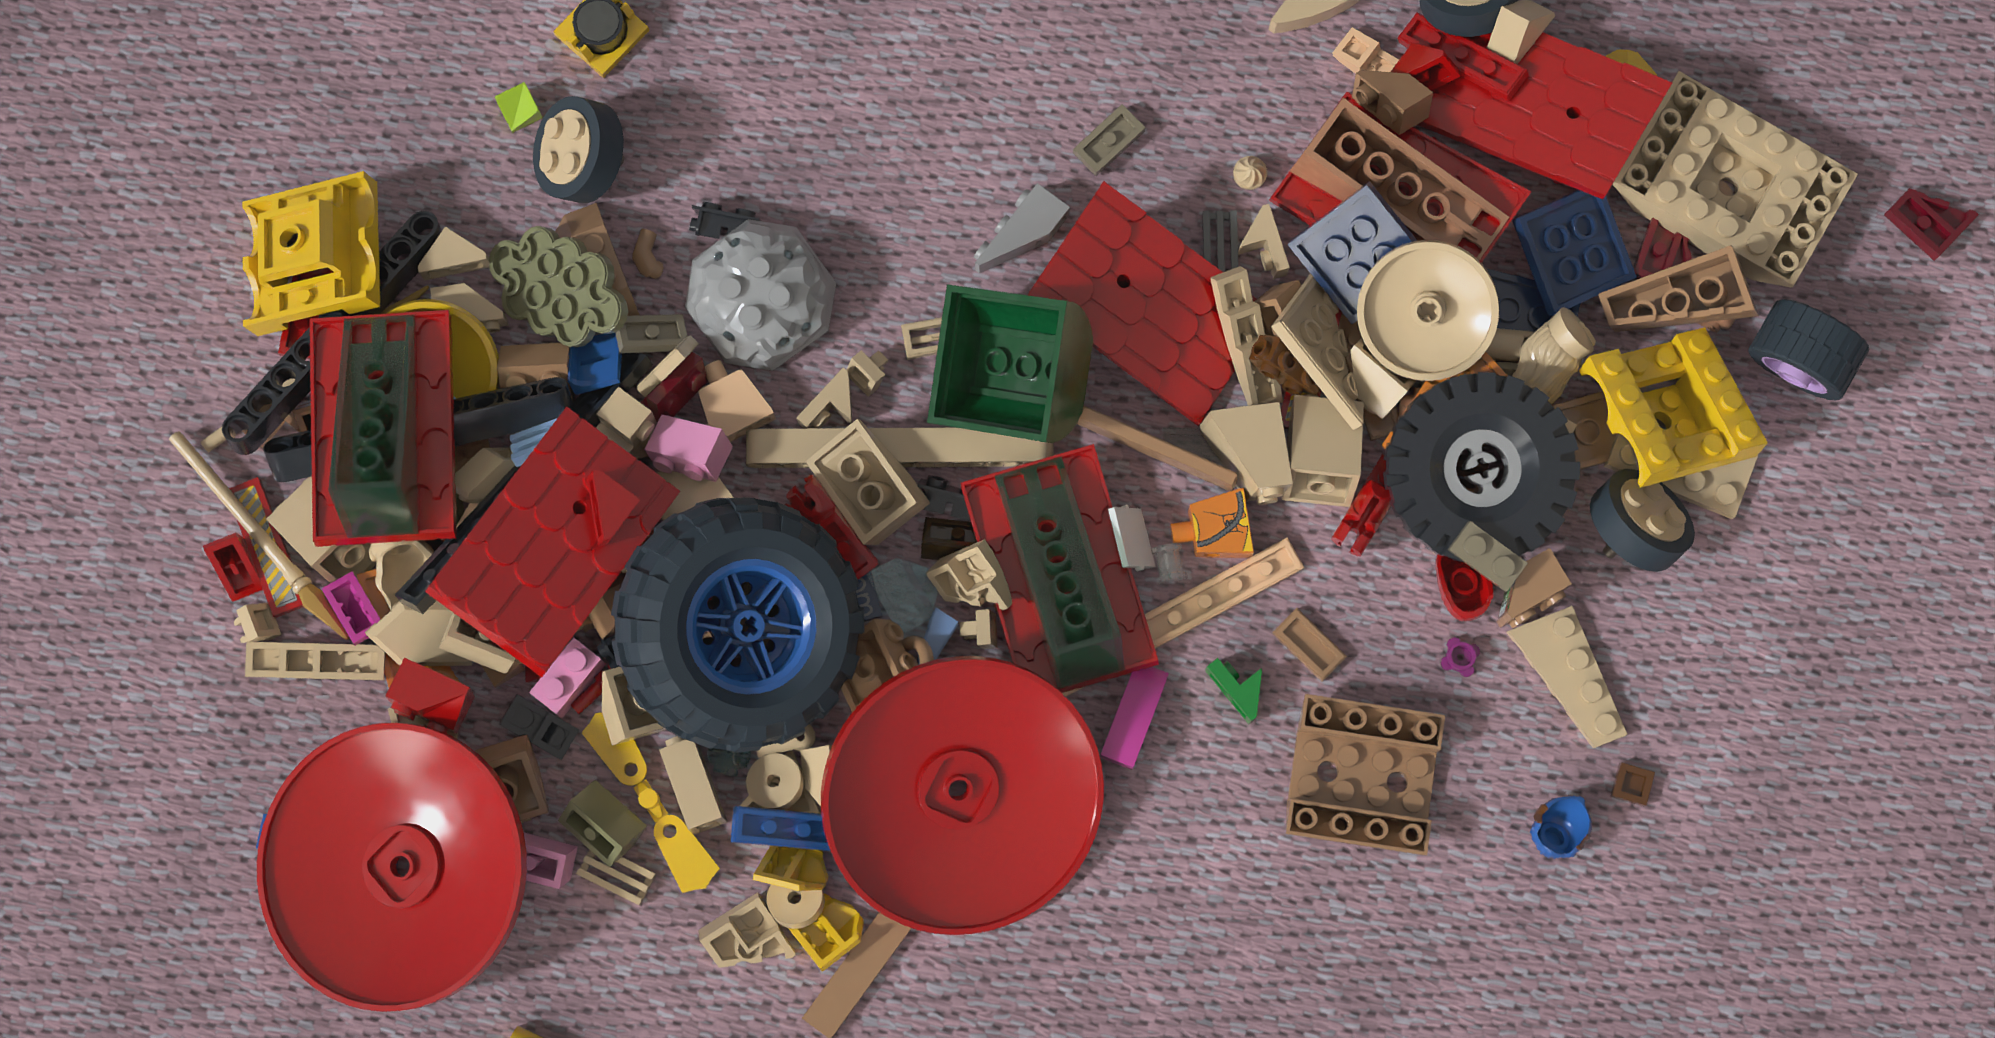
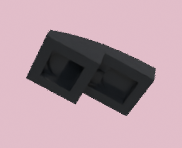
M518 694L515 695L499 722V725L518 736L527 734L530 743L560 760L563 759L579 732V729Z

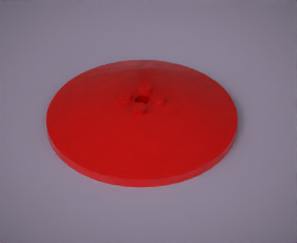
M954 656L922 663L897 674L871 692L855 708L835 738L827 758L821 786V816L826 840L838 868L850 886L864 901L884 916L916 930L945 935L975 934L1007 926L1025 918L1054 898L1069 883L1089 853L1101 820L1104 801L1103 771L1098 748L1086 722L1069 699L1046 679L1025 667L1009 661L981 656ZM956 780H963L967 784L966 791L960 796L949 794V787Z
M378 723L358 727L326 741L307 755L288 775L272 801L262 827L257 855V886L263 916L270 935L288 964L302 979L329 998L355 1008L379 1012L404 1011L440 1002L456 994L479 977L495 960L515 926L524 897L527 876V851L520 816L510 793L494 769L477 752L453 736L433 728L403 723ZM402 856L406 857L410 864L409 871L405 876H401L396 869L397 861Z

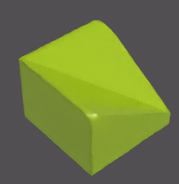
M525 82L494 97L512 133L543 118Z

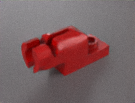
M1383 454L1331 538L1340 547L1350 531L1355 532L1358 537L1349 553L1361 557L1391 508L1389 490H1385L1383 472H1386V461L1383 460Z
M814 475L804 478L806 482L804 489L816 505L809 508L805 496L796 485L789 490L786 498L794 509L800 511L802 516L815 524H820L837 541V550L846 561H850L857 580L879 565L878 559L861 542Z

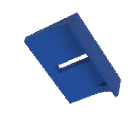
M616 333L595 335L585 346L570 347L568 383L575 395L620 383L622 353H619Z

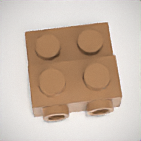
M873 619L864 626L865 632L859 633L856 655L860 656L852 680L847 679L841 687L851 712L884 682L918 665L914 656L906 652L901 642L904 638L903 630L897 623L889 619Z

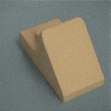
M1266 204L1260 209L1242 241L1238 255L1264 248V251L1260 252L1265 271L1271 270L1273 279L1287 276L1290 267L1270 205Z
M842 368L798 415V424L803 429L822 428L831 417L829 413L831 408L849 424L852 423L850 378L845 368Z

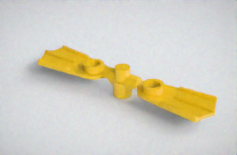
M595 713L590 723L582 731V735L622 784L634 786L633 788L639 796L640 805L647 809L654 822H656L654 837L681 892L686 893L693 890L706 889L712 878L720 870L719 866L679 817L667 815L668 812L661 803L659 795L652 789L647 779L644 780L647 774V765L635 740L612 746L603 714ZM630 764L637 765L638 771L634 776H627L625 773L626 767ZM669 825L675 826L677 830L672 838H667L664 835V830Z

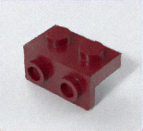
M691 352L640 402L652 411L657 423L661 415L674 417L708 382L703 358Z

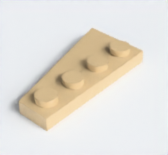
M1617 434L1610 450L1611 454L1604 467L1615 472L1622 469L1639 470L1637 456L1632 445L1623 435ZM1758 455L1750 459L1662 483L1678 498L1733 519L1736 517Z
M1573 606L1506 632L1523 652L1524 657L1532 668L1537 671L1546 683L1553 696L1564 707L1568 716L1593 749L1628 735Z

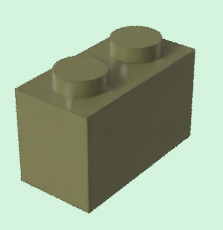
M596 780L570 800L558 819V822L609 867L636 844L647 827L636 814L631 812Z

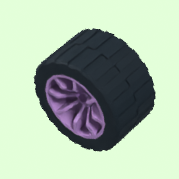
M1787 299L1775 301L1748 349L1751 358L1766 371L1806 393L1834 401L1843 398L1870 350L1866 340L1845 323L1807 304Z

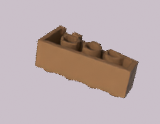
M1732 245L1598 294L1608 324L1615 332L1759 316L1737 252Z

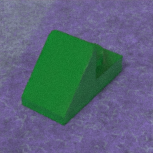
M1218 658L1206 667L1205 672L1249 725L1257 717L1262 668L1240 685L1236 681L1240 676L1228 661L1222 663Z

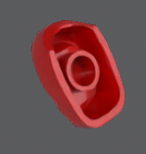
M1437 555L1435 568L1438 587L1443 603L1449 613L1459 621H1473L1482 617L1494 596L1492 582L1464 562L1454 561L1451 558Z

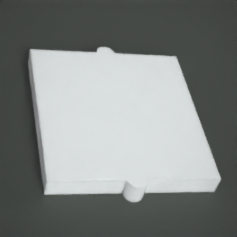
M1128 505L1108 509L1122 567L1135 568L1137 572L1144 570V568L1156 567L1142 510L1139 508H1129Z

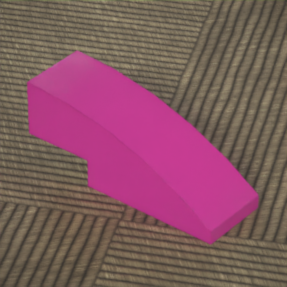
M1154 667L1140 669L1131 673L1100 758L1128 769H1133L1169 673Z

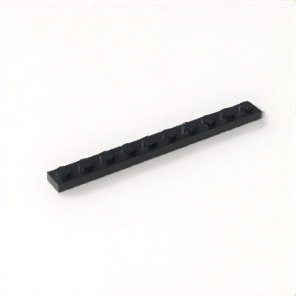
M622 353L620 383L581 393L573 402L575 413L596 428L601 422L597 413L614 391L620 387L627 393L653 365L648 356L642 353ZM514 465L456 528V538L446 539L399 589L395 596L403 605L424 614L436 602L425 591L521 466L516 467Z

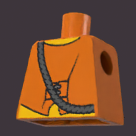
M1244 488L1192 503L1188 508L1189 521L1170 524L1173 544L1193 541L1195 557L1246 559L1252 557L1254 553Z

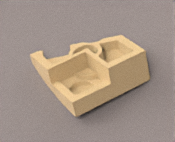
M985 539L940 558L925 573L944 601L954 603L965 601L974 606H981L984 602L998 603L1001 610L1009 608L1012 604L1011 594L1004 573Z
M758 892L698 930L700 942L719 968L735 966L741 961L759 963L763 962L762 958H769L785 953L786 959L796 955L794 948L778 922L771 915Z

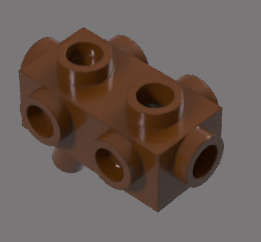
M1259 336L1251 349L1249 360L1253 362L1255 367L1259 368V372L1262 375L1277 380L1279 384L1283 385L1282 388L1286 392L1293 395H1301L1302 393L1316 395L1321 390L1279 336Z

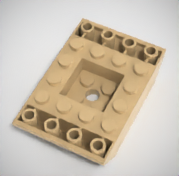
M1678 71L1671 87L1613 182V186L1634 212L1648 220L1652 218L1657 219L1660 226L1674 234L1678 232L1687 237L1689 244L1706 254L1732 245L1737 252L1744 275L1749 279L1792 288L1858 174ZM1720 180L1732 183L1735 187V195L1726 196L1722 194L1719 190Z

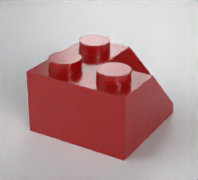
M405 657L385 695L392 704L390 708L395 710L394 713L411 721H414L416 716L428 721L426 727L446 734L448 731L454 734L458 733L475 698L470 687Z

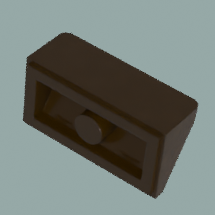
M925 517L921 543V559L939 560L977 543L971 522Z

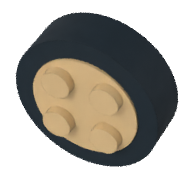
M1419 0L1421 11L1431 25L1445 33L1462 37L1480 36L1493 32L1501 6L1519 1Z
M568 96L557 101L547 111L537 130L533 148L534 172L543 191L554 198L577 203H590L605 194L614 182L619 168L624 162L623 130L614 110L601 102L578 96Z
M1619 470L1593 494L1590 501V513L1593 523L1603 540L1607 543L1603 548V553L1611 559L1618 554L1630 564L1647 571H1664L1673 565L1693 545L1695 531L1692 519L1680 499L1665 484L1660 482L1640 488L1637 483L1639 470Z

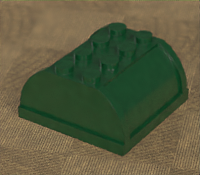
M947 284L927 423L1046 443L1057 442L1065 438L1080 419L1086 395L1093 334L1089 319L1084 310L1076 303L1070 301Z

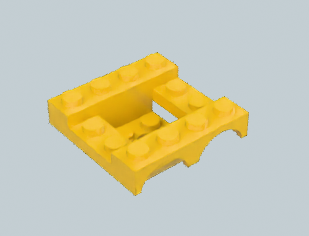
M361 171L242 202V208L247 213L252 226L254 240L250 256L243 257V271L250 281L254 296L253 313L249 319L243 320V327L255 335L261 336L288 329V322L341 309L348 314H353L380 307L377 181L367 173ZM298 233L295 244L287 247V242L294 234ZM325 267L334 272L288 284L289 276Z
M1705 327L1676 334L1671 342L1621 354L1619 349L1591 355L1579 369L1581 376L1590 375L1601 386L1608 406V420L1606 423L1611 433L1623 435L1632 445L1639 465V479L1637 483L1640 488L1756 457L1768 444ZM1680 378L1675 385L1643 393L1640 390L1641 387ZM1656 419L1661 420L1665 424V430L1659 426Z

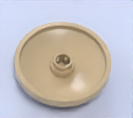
M1420 240L1406 243L1381 257L1367 274L1362 284L1357 304L1359 330L1371 354L1392 372L1406 378L1421 381L1449 378L1475 364L1490 346L1499 318V301L1496 287L1483 264L1463 248L1438 240Z

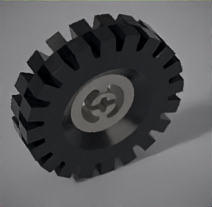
M1488 372L1464 374L1444 380L1429 387L1430 389L1423 394H1419L1406 406L1407 410L1398 417L1391 430L1393 434L1390 442L1386 443L1383 459L1386 461V472H1383L1385 490H1389L1391 497L1389 503L1395 516L1400 517L1405 526L1403 528L1415 540L1422 542L1426 549L1439 556L1464 562L1448 551V548L1467 522L1471 521L1520 557V555L1526 552L1534 551L1546 542L1544 540L1551 533H1556L1566 520L1563 518L1566 510L1572 509L1577 495V491H1574L1575 480H1580V462H1576L1575 451L1579 450L1574 433H1569L1565 425L1568 420L1560 408H1554L1548 402L1550 397L1537 387L1531 388L1525 385L1524 380L1510 375L1500 376L1496 375V373ZM1485 444L1494 448L1501 456L1504 473L1501 482L1496 488L1492 486V481L1498 475L1499 468L1485 470L1483 478L1480 474L1465 476L1464 478L1469 483L1478 486L1479 491L1476 494L1468 491L1460 483L1456 472V465L1464 449L1468 451V457L1462 464V470L1476 467L1477 459L1480 464L1496 461L1491 454L1482 451V445Z

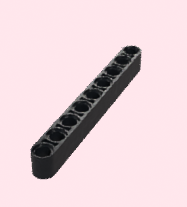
M429 211L416 212L379 251V279L387 278L386 282L380 284V307L353 314H348L341 309L321 314L318 318L381 314L419 272V263L442 232L437 217ZM432 229L429 234L420 235L422 231ZM402 254H410L406 259L397 260ZM310 327L224 420L222 424L223 436L236 453L249 455L255 452L311 391L310 361H305L310 355ZM295 379L290 386H282L285 381ZM272 404L269 410L259 412L260 408L264 405ZM248 430L245 436L235 438L240 431Z
M560 377L548 378L454 399L455 446L521 432L558 418L566 407L576 412L566 379ZM311 430L276 437L264 445L263 451L275 481L289 482L312 477Z

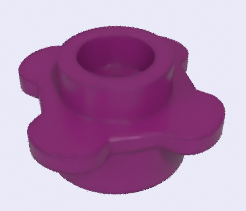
M1456 637L1449 639L1446 644L1448 648L1446 656L1440 662L1442 668L1446 671L1451 669L1458 671L1463 677L1471 676L1474 673L1473 664L1480 655L1479 647L1476 644L1470 645L1466 642H1461ZM1462 654L1463 660H1458L1457 655Z

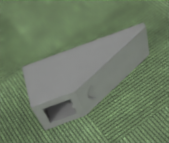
M1038 183L1031 191L1029 189L1024 190L1015 203L1018 207L1011 217L1005 215L995 228L997 233L990 244L985 241L975 253L974 258L977 260L975 262V271L982 273L1048 243L1069 217L1070 207Z

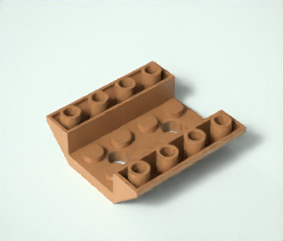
M1305 694L1296 733L1287 799L1285 834L1427 856L1432 820H1428L1436 755L1441 750L1445 715ZM1323 762L1332 763L1336 767L1337 776L1331 782H1325L1318 776V766ZM1400 773L1405 777L1406 788L1404 791L1396 793L1389 789L1387 778L1390 774Z

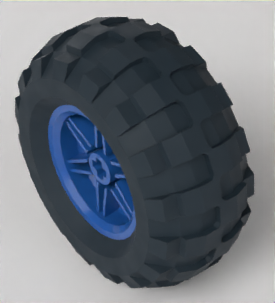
M750 497L716 498L699 502L690 509L678 514H672L654 527L653 535L642 546L636 547L624 568L627 572L620 590L615 591L611 615L615 618V638L611 641L616 664L622 668L628 682L627 689L638 705L651 714L660 726L680 738L710 749L716 748L733 752L759 751L761 747L776 743L782 745L804 734L805 727L818 718L823 719L839 702L838 692L847 679L852 680L860 659V656L856 655L859 633L865 632L864 607L859 606L856 594L859 582L850 561H846L837 550V541L820 524H815L802 516L800 511L778 502ZM744 582H748L751 585V590L747 595L744 594L741 584ZM711 596H716L719 602L713 609H709L707 605L708 599ZM776 604L778 606V613L774 617L767 616L773 605ZM741 619H747L745 622L748 626L747 631H742ZM706 631H710L713 638L712 643L709 645L704 644L702 639ZM764 639H770L773 642V648L770 652L766 651ZM739 654L741 662L738 666L734 667L730 662Z

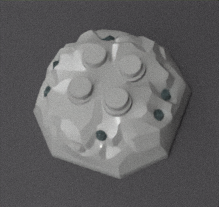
M748 219L692 260L685 308L724 363L774 371L829 331L837 283L797 227Z

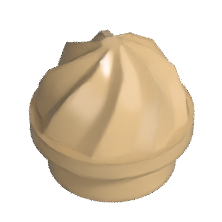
M1245 156L1235 164L1233 177L1241 188L1254 190L1264 184L1267 177V168L1261 159L1255 156Z

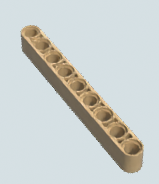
M845 428L746 431V466L750 468H762V465L763 468H809L805 461ZM868 428L903 467H934V464L935 467H1003V463L1004 467H1016L1054 456V442L1046 443L962 428Z

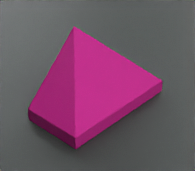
M351 571L321 589L352 643L356 646L369 638L365 632L381 619Z

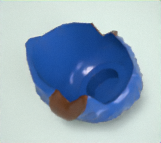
M1582 796L1552 798L1545 804H1541L1533 816L1535 821L1530 830L1531 837L1540 854L1547 858L1574 857L1577 852L1584 848L1591 837L1592 820L1585 806V799Z

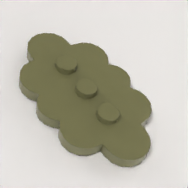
M535 226L523 234L520 242L504 240L493 247L489 256V269L493 278L504 285L501 297L502 306L506 314L511 318L528 320L531 329L536 334L543 336L555 335L557 340L565 346L581 347L588 344L596 332L603 334L615 333L625 324L628 306L624 296L612 288L615 277L613 264L604 254L587 252L584 243L579 239L573 237L560 238L558 233L552 228Z

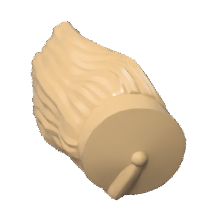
M1562 307L1524 342L1520 351L1519 364L1512 377L1524 380V384L1531 388L1537 387L1550 397L1548 402L1552 404L1560 397L1571 376L1577 372L1582 364V359L1594 351L1593 346L1596 340L1590 330L1571 310Z
M424 540L372 543L369 548L370 559L373 562L377 561L376 586L384 596L390 611L399 602L395 594L434 553L433 548Z

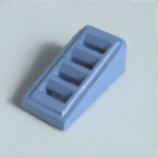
M935 608L932 612L924 639L932 649L934 660L937 659L959 625L957 624L958 621L938 608ZM919 655L917 658L918 665L920 664Z

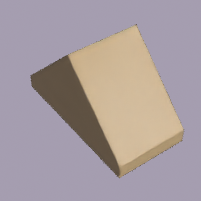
M1519 0L1513 4L1501 6L1487 49L1518 64L1553 20L1555 13L1532 0Z
M445 227L419 263L418 271L425 281L488 268L490 263L486 252Z

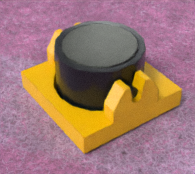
M583 0L553 32L566 46L600 76L605 78L650 30L635 15L626 2L623 3L621 0Z

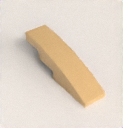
M1239 266L1210 277L1226 344L1248 406L1274 402L1282 403L1281 386L1277 380L1262 375L1259 372V368L1255 367L1253 362L1249 360L1253 345L1260 335H1265L1260 305L1252 300L1247 269Z
M246 642L245 677L384 680L385 652L378 645L357 644L354 646V644Z

